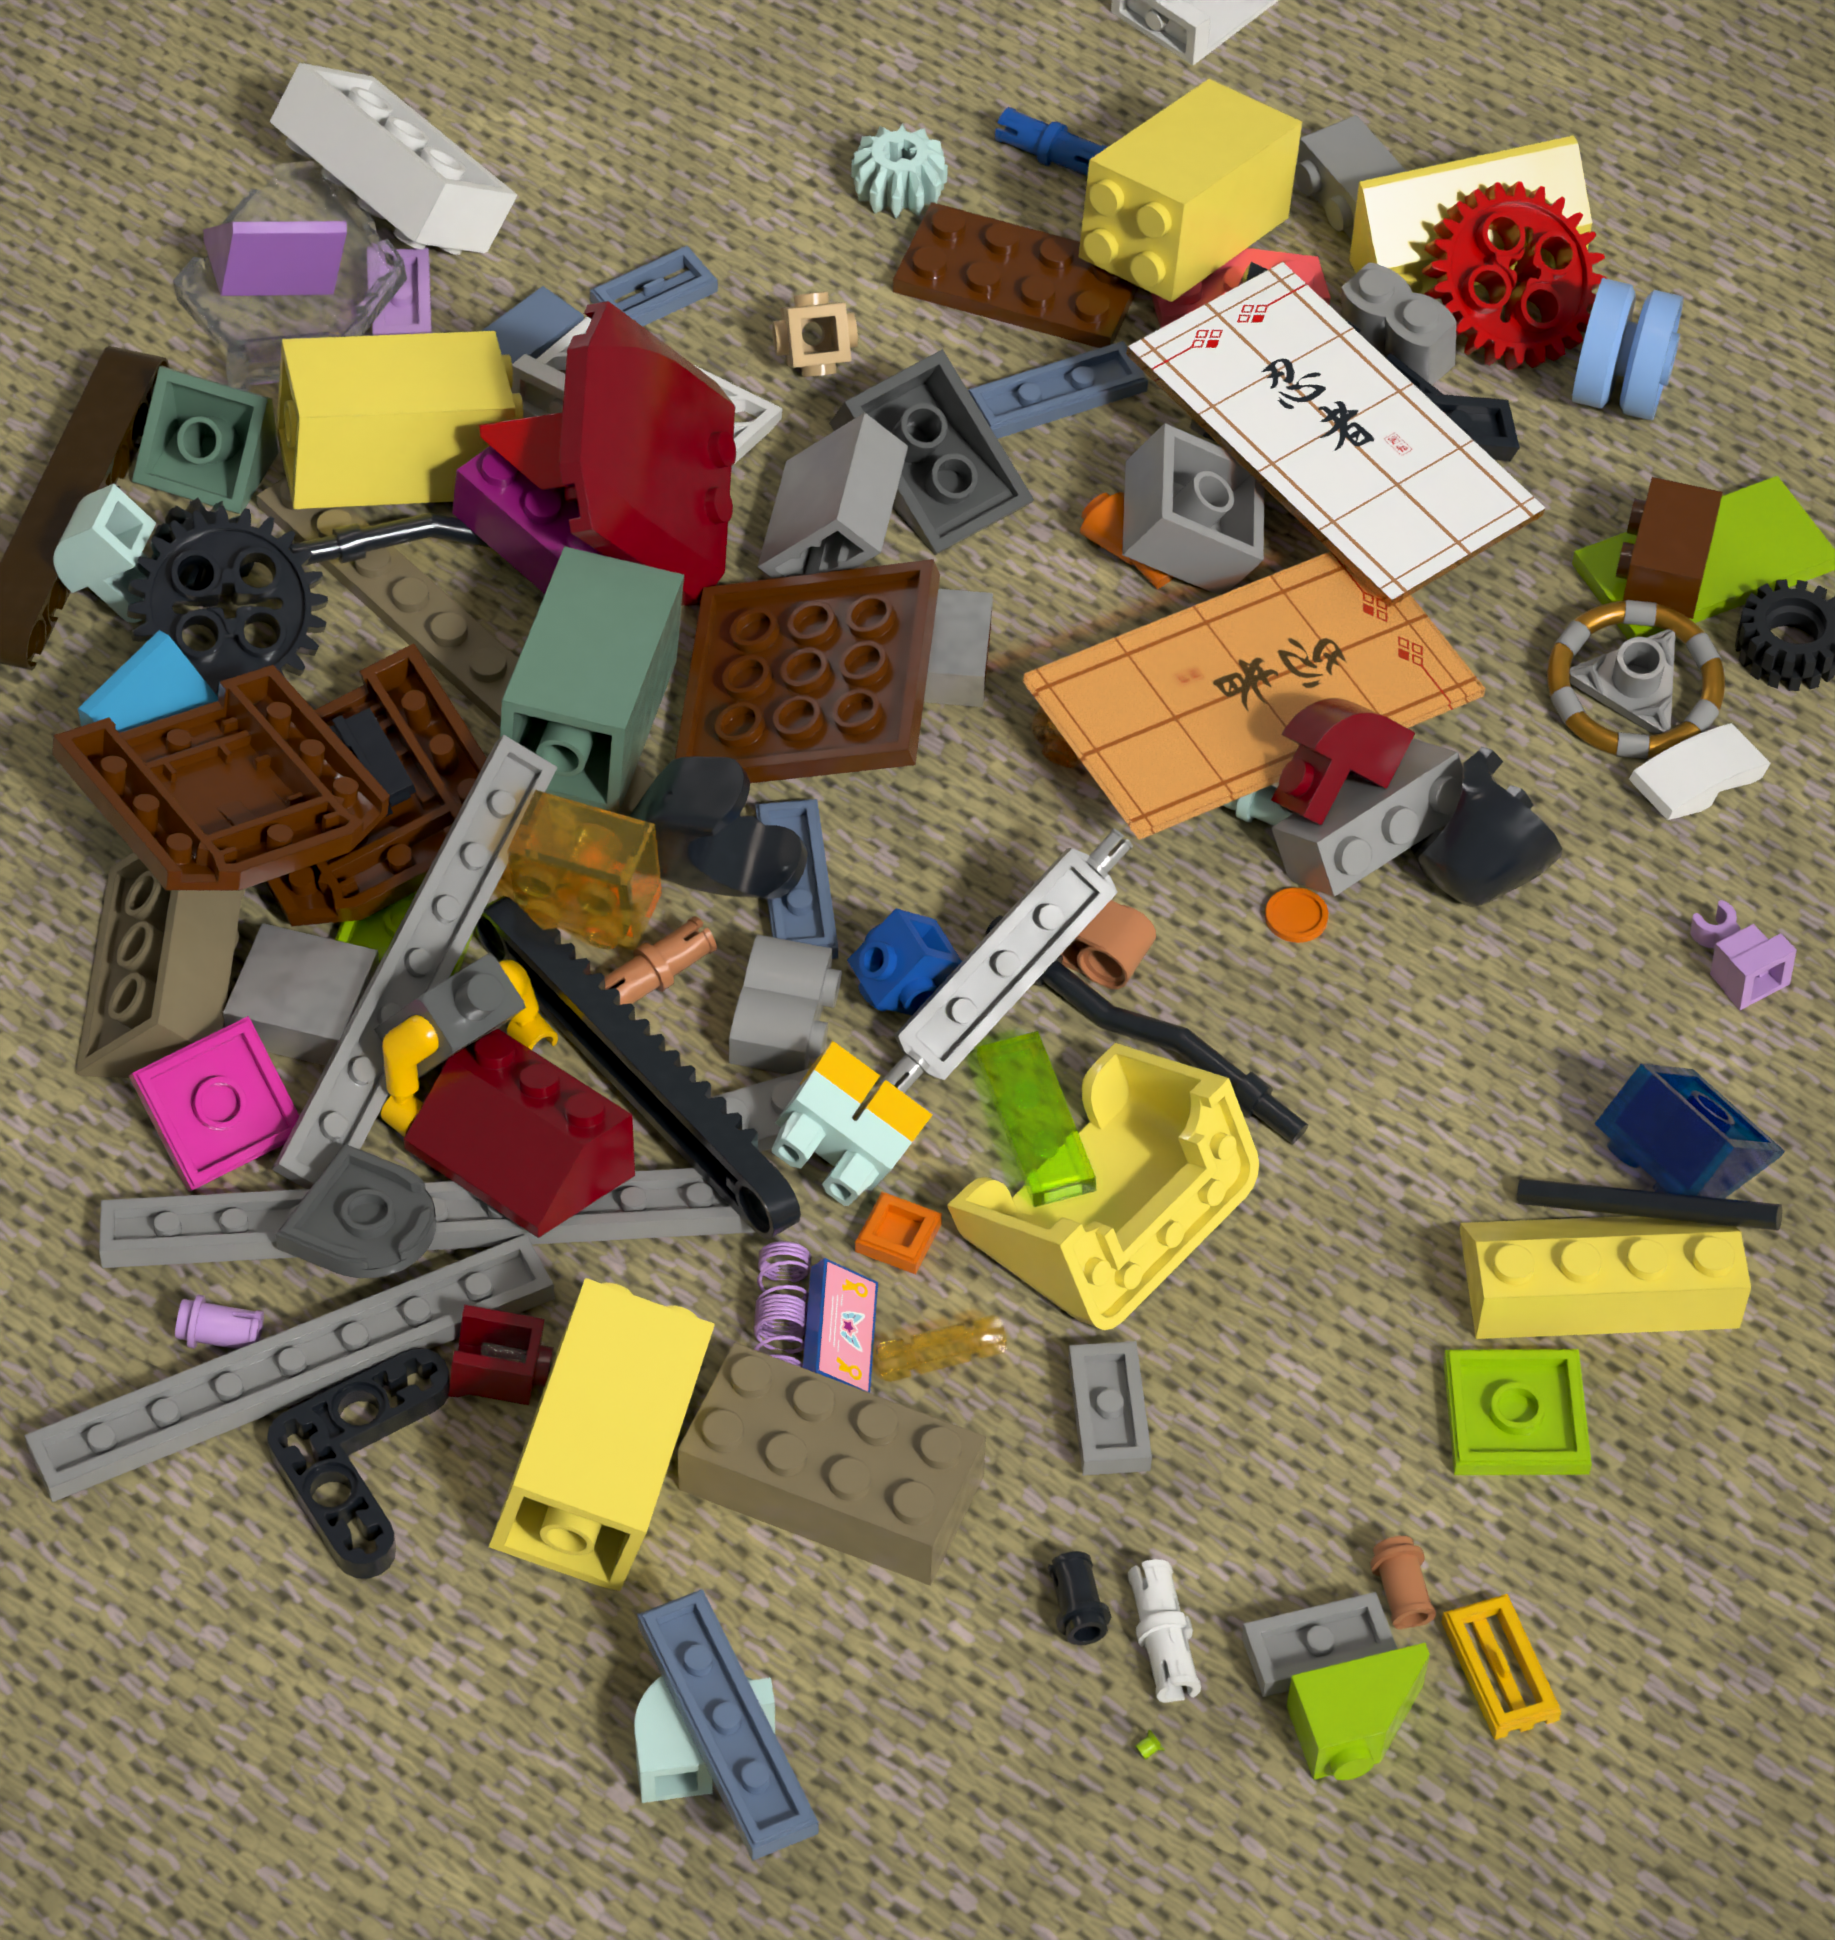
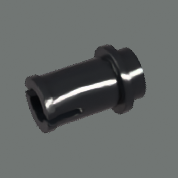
M1072 1551L1055 1557L1052 1560L1053 1565H1048L1050 1578L1053 1580L1060 1613L1056 1618L1058 1631L1067 1637L1068 1642L1074 1645H1088L1101 1640L1108 1632L1107 1625L1112 1617L1109 1607L1100 1602L1090 1555L1085 1552Z

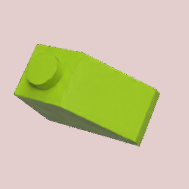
M1425 1642L1291 1676L1286 1707L1313 1780L1330 1775L1341 1781L1355 1779L1366 1774L1373 1768L1374 1764L1382 1761L1424 1685L1430 1657Z

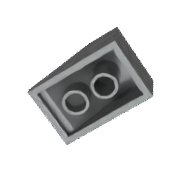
M943 349L844 401L829 423L835 431L865 412L908 446L893 509L934 555L991 526L1034 501V498Z

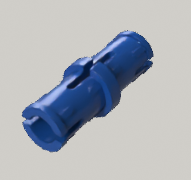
M1007 107L998 120V124L1004 125L1006 128L1004 130L1000 128L995 129L996 141L1007 143L1037 156L1038 162L1046 166L1053 162L1085 176H1088L1089 160L1107 148L1105 145H1099L1069 133L1067 125L1057 121L1047 124L1017 112L1016 109Z

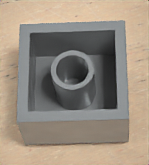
M1164 423L1126 460L1122 555L1214 594L1226 595L1263 561L1265 477L1244 457Z

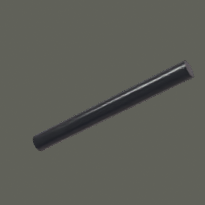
M1525 1178L1520 1179L1517 1189V1201L1521 1205L1779 1231L1782 1222V1205Z

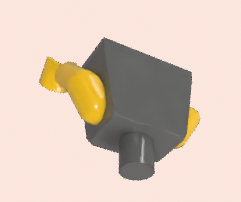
M488 953L425 992L374 1029L383 1042L382 1051L386 1089L391 1095L382 1107L381 1117L403 1137L406 1136L423 1105V1102L413 1095L419 1088L418 1078L509 1020L511 1022L507 1027V1035L532 1050L534 1045L544 1037L552 1046L557 1044L558 1035L538 1013L539 1005L530 979L520 964L507 959L498 962L491 953Z

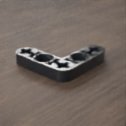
M412 1349L403 1352L282 1413L274 1419L268 1429L267 1441L273 1465L337 1566L345 1574L354 1578L369 1579L379 1576L389 1569L395 1559L396 1542L389 1519L348 1456L430 1415L445 1404L449 1397V1370L445 1360L438 1353L428 1349ZM417 1373L423 1380L430 1378L431 1387L421 1391L415 1384L408 1386V1376ZM383 1387H389L391 1397L396 1395L398 1406L390 1407L388 1396ZM358 1401L373 1404L379 1410L375 1419L364 1425H351L341 1418L343 1410L348 1405ZM298 1433L303 1440L310 1439L312 1456L316 1461L310 1468L307 1469L306 1459L299 1448L295 1445L288 1446L287 1438L290 1435ZM329 1482H339L351 1490L348 1499L341 1505L334 1507L322 1506L312 1497L317 1488ZM355 1517L357 1527L367 1541L375 1540L376 1551L366 1555L360 1547L353 1549L351 1530L347 1523Z

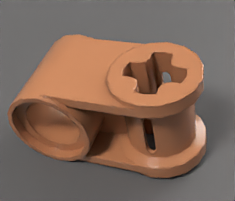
M1110 900L1060 954L1063 956L1062 964L1086 975L1091 981L1106 988L1120 989L1125 987L1154 943L1156 929L1152 922L1140 911Z

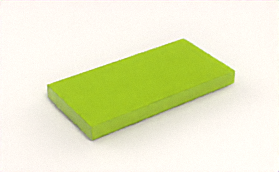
M1778 475L1722 496L1694 618H1689L1694 623L1744 605L1750 594L1752 593L1757 596L1758 588L1765 584H1768L1774 592L1777 580L1787 579L1788 587L1796 585L1797 580L1808 581L1835 570V548ZM1624 532L1574 551L1572 565L1602 605L1623 601L1627 579L1616 577L1623 542L1635 544L1636 535ZM1616 624L1627 640L1635 637L1647 638L1665 631L1656 626Z

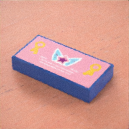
M826 1258L811 1267L803 1368L870 1393L878 1282Z

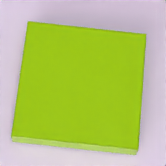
M1579 1349L1445 1350L1443 1363L1454 1475L1590 1474L1592 1462Z

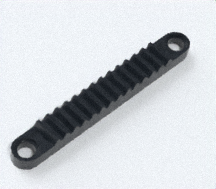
M502 896L488 903L475 926L479 941L487 953H491L498 962L506 959L513 960L525 969L540 1010L757 1234L766 1239H770L798 1223L801 1212L796 1195L781 1172L758 1150V1132L754 1128L742 1130V1116L738 1112L727 1114V1102L723 1096L711 1098V1084L708 1081L696 1082V1069L692 1065L681 1066L680 1053L677 1050H665V1037L662 1034L650 1035V1022L647 1019L635 1020V1007L631 1003L620 1005V992L616 988L605 989V976L602 973L591 974L590 961L587 958L576 959L575 946L572 943L561 944V932L557 928L542 930L510 897Z

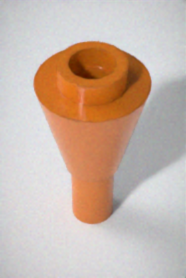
M1118 492L1111 496L1108 493H1102L1085 507L1081 515L1084 520L1080 528L1081 535L1126 563L1134 564L1157 590L1173 579L1174 576L1122 555L1123 492Z

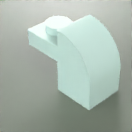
M115 484L85 496L78 503L54 552L53 562L59 578L72 593L89 587L125 621L131 623L141 621V619L127 617L129 605L144 601L143 598L135 596L128 589L130 580H148V577L136 568L139 557H147L142 551L156 522Z
M660 1676L644 1693L635 1715L636 1763L642 1803L713 1794L712 1777L663 1677ZM747 1677L775 1733V1701L771 1678L753 1680Z

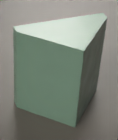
M159 367L132 482L191 500H195L198 497L202 503L211 506L223 500L225 510L241 514L279 453L272 398L167 367Z

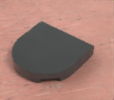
M344 1144L276 1233L277 1249L348 1277L378 1278L391 1275L415 1263L430 1247L436 1232L435 1207L430 1194L425 1188V1183L414 1172Z

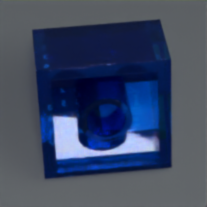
M1641 1063L1594 1123L1610 1138L1607 1147L1618 1159L1633 1168L1641 1166L1656 1180L1653 1185L1655 1192L1725 1199L1785 1153L1778 1144L1694 1069Z

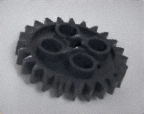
M219 506L215 523L207 524L199 510L193 511L192 530L187 531L181 524L175 520L172 521L169 526L170 536L173 540L171 544L156 536L151 539L150 547L158 559L139 557L137 560L136 568L147 576L148 580H130L128 591L135 596L143 598L144 601L129 605L127 617L145 621L144 624L132 631V640L136 642L148 641L159 630L169 635L215 694L219 690V682L270 665H274L283 676L282 670L284 668L295 675L301 676L305 670V665L297 653L315 656L319 645L306 634L324 632L327 624L322 618L311 614L312 611L325 608L328 603V596L310 592V589L321 583L323 574L320 571L304 572L303 567L311 558V550H302L293 554L289 549L296 533L291 530L278 539L272 536L274 518L271 516L258 529L251 526V513L248 508L243 510L238 523L229 522L224 506ZM251 562L261 563L270 570L273 581L266 587H251L242 580L239 572L240 568ZM197 565L209 573L212 583L203 590H189L179 581L178 572L185 566ZM220 595H231L232 604L241 606L237 608L235 618H224L223 609L214 607L218 605ZM269 599H278L282 602L280 609L262 606L253 607V605L242 606L265 602ZM175 604H184L187 606L210 608L178 614L173 611L172 607ZM254 622L266 623L275 631L277 642L271 647L257 648L251 645L245 638L244 628ZM203 625L214 634L216 643L209 650L195 651L185 644L182 632L189 626Z

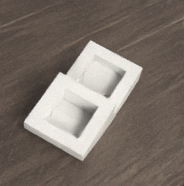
M1730 723L1702 732L1670 747L1636 768L1629 780L1667 820L1698 813L1711 807L1720 791L1756 782L1764 776L1771 763Z

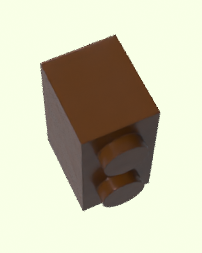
M1655 477L1651 478L1646 501L1635 498L1630 514L1627 534L1636 535L1635 544L1623 542L1616 577L1627 579L1623 601L1655 602L1656 604L1671 608L1688 618H1694L1723 492Z

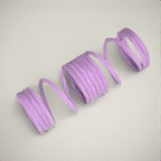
M790 1241L773 1242L764 1246L759 1252L758 1269L760 1273L757 1277V1285L763 1293L759 1295L755 1306L754 1335L760 1342L754 1349L756 1351H759L763 1345L768 1349H778L767 1344L773 1340L800 1342V1348L783 1350L789 1354L797 1353L804 1349L805 1342L801 1338L804 1337L806 1332L808 1307L804 1301L808 1298L809 1293L804 1288L796 1285H780L765 1290L762 1284L763 1276L773 1281L789 1280L798 1282L810 1274L811 1254L798 1243ZM776 1255H792L801 1258L804 1263L784 1260L770 1264L766 1259ZM792 1264L799 1266L788 1268L792 1269V1271H783L793 1273L792 1275H781L790 1276L792 1279H779L776 1276H780V1274L776 1272H780L778 1269L782 1267H778V1265ZM781 1289H795L803 1292L804 1297L798 1298L789 1294L772 1295L770 1292ZM774 1319L790 1320V1322H777ZM774 1323H787V1324H789L790 1326H786V1328L791 1329V1330H787V1331H783V1332H788V1333H790V1334H788V1335H778V1336H776L777 1334H774V1333H772V1332L780 1331V1330H775V1329H773V1328H774V1327H783V1326H776V1325H773V1324H774ZM770 1355L803 1368V1364L791 1356Z

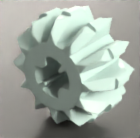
M903 123L898 131H889L879 126L875 137L863 136L858 151L855 152L851 163V177L854 178L858 200L861 202L870 201L874 214L886 207H890L896 219L901 213L902 208H909L911 212L920 216L924 204L930 205L931 202H938V197L941 195V191L944 190V183L947 182L948 166L945 164L944 152L941 149L940 141L929 140L925 128L913 133L908 132Z

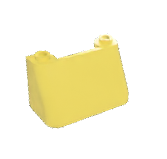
M1114 1043L1092 1065L1083 1078L1082 1100L1090 1122L1013 1197H1011L1009 1190L1003 1183L983 1177L977 1178L968 1184L947 1205L957 1230L963 1238L1076 1320L1102 1330L1113 1329L1122 1323L1248 1196L1255 1185L1259 1171L1258 1153L1229 1078L1118 1043Z

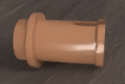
M1408 1536L1390 1537L1376 1544L1373 1548L1374 1557L1370 1562L1373 1574L1381 1576L1394 1627L1400 1630L1430 1623L1434 1620L1436 1613L1430 1602L1420 1567L1425 1560L1423 1549L1414 1545L1413 1539Z

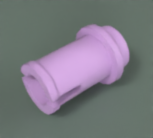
M197 1295L195 1301L183 1299L177 1316L175 1338L187 1340L188 1348L193 1349L196 1348L197 1343L240 1349L260 1341L264 1312L206 1303L204 1295Z

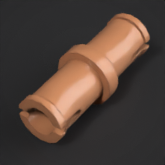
M692 916L685 924L655 944L651 945L645 942L634 949V958L605 976V989L616 988L620 992V1005L634 1004L656 988L663 992L674 984V976L705 955L716 951L715 939L708 927L699 932L698 929L703 926L704 922L697 916Z

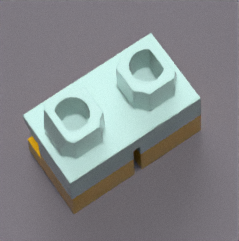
M832 1041L811 1065L802 1079L797 1092L775 1123L781 1128L772 1147V1153L789 1166L800 1169L809 1160L813 1152L818 1154L834 1166L822 1183L825 1192L842 1205L849 1206L866 1189L872 1191L892 1170L933 1114L885 1080L852 1119L853 1114L880 1075Z

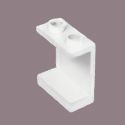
M1112 0L1111 13L1183 60L1194 65L1279 0Z

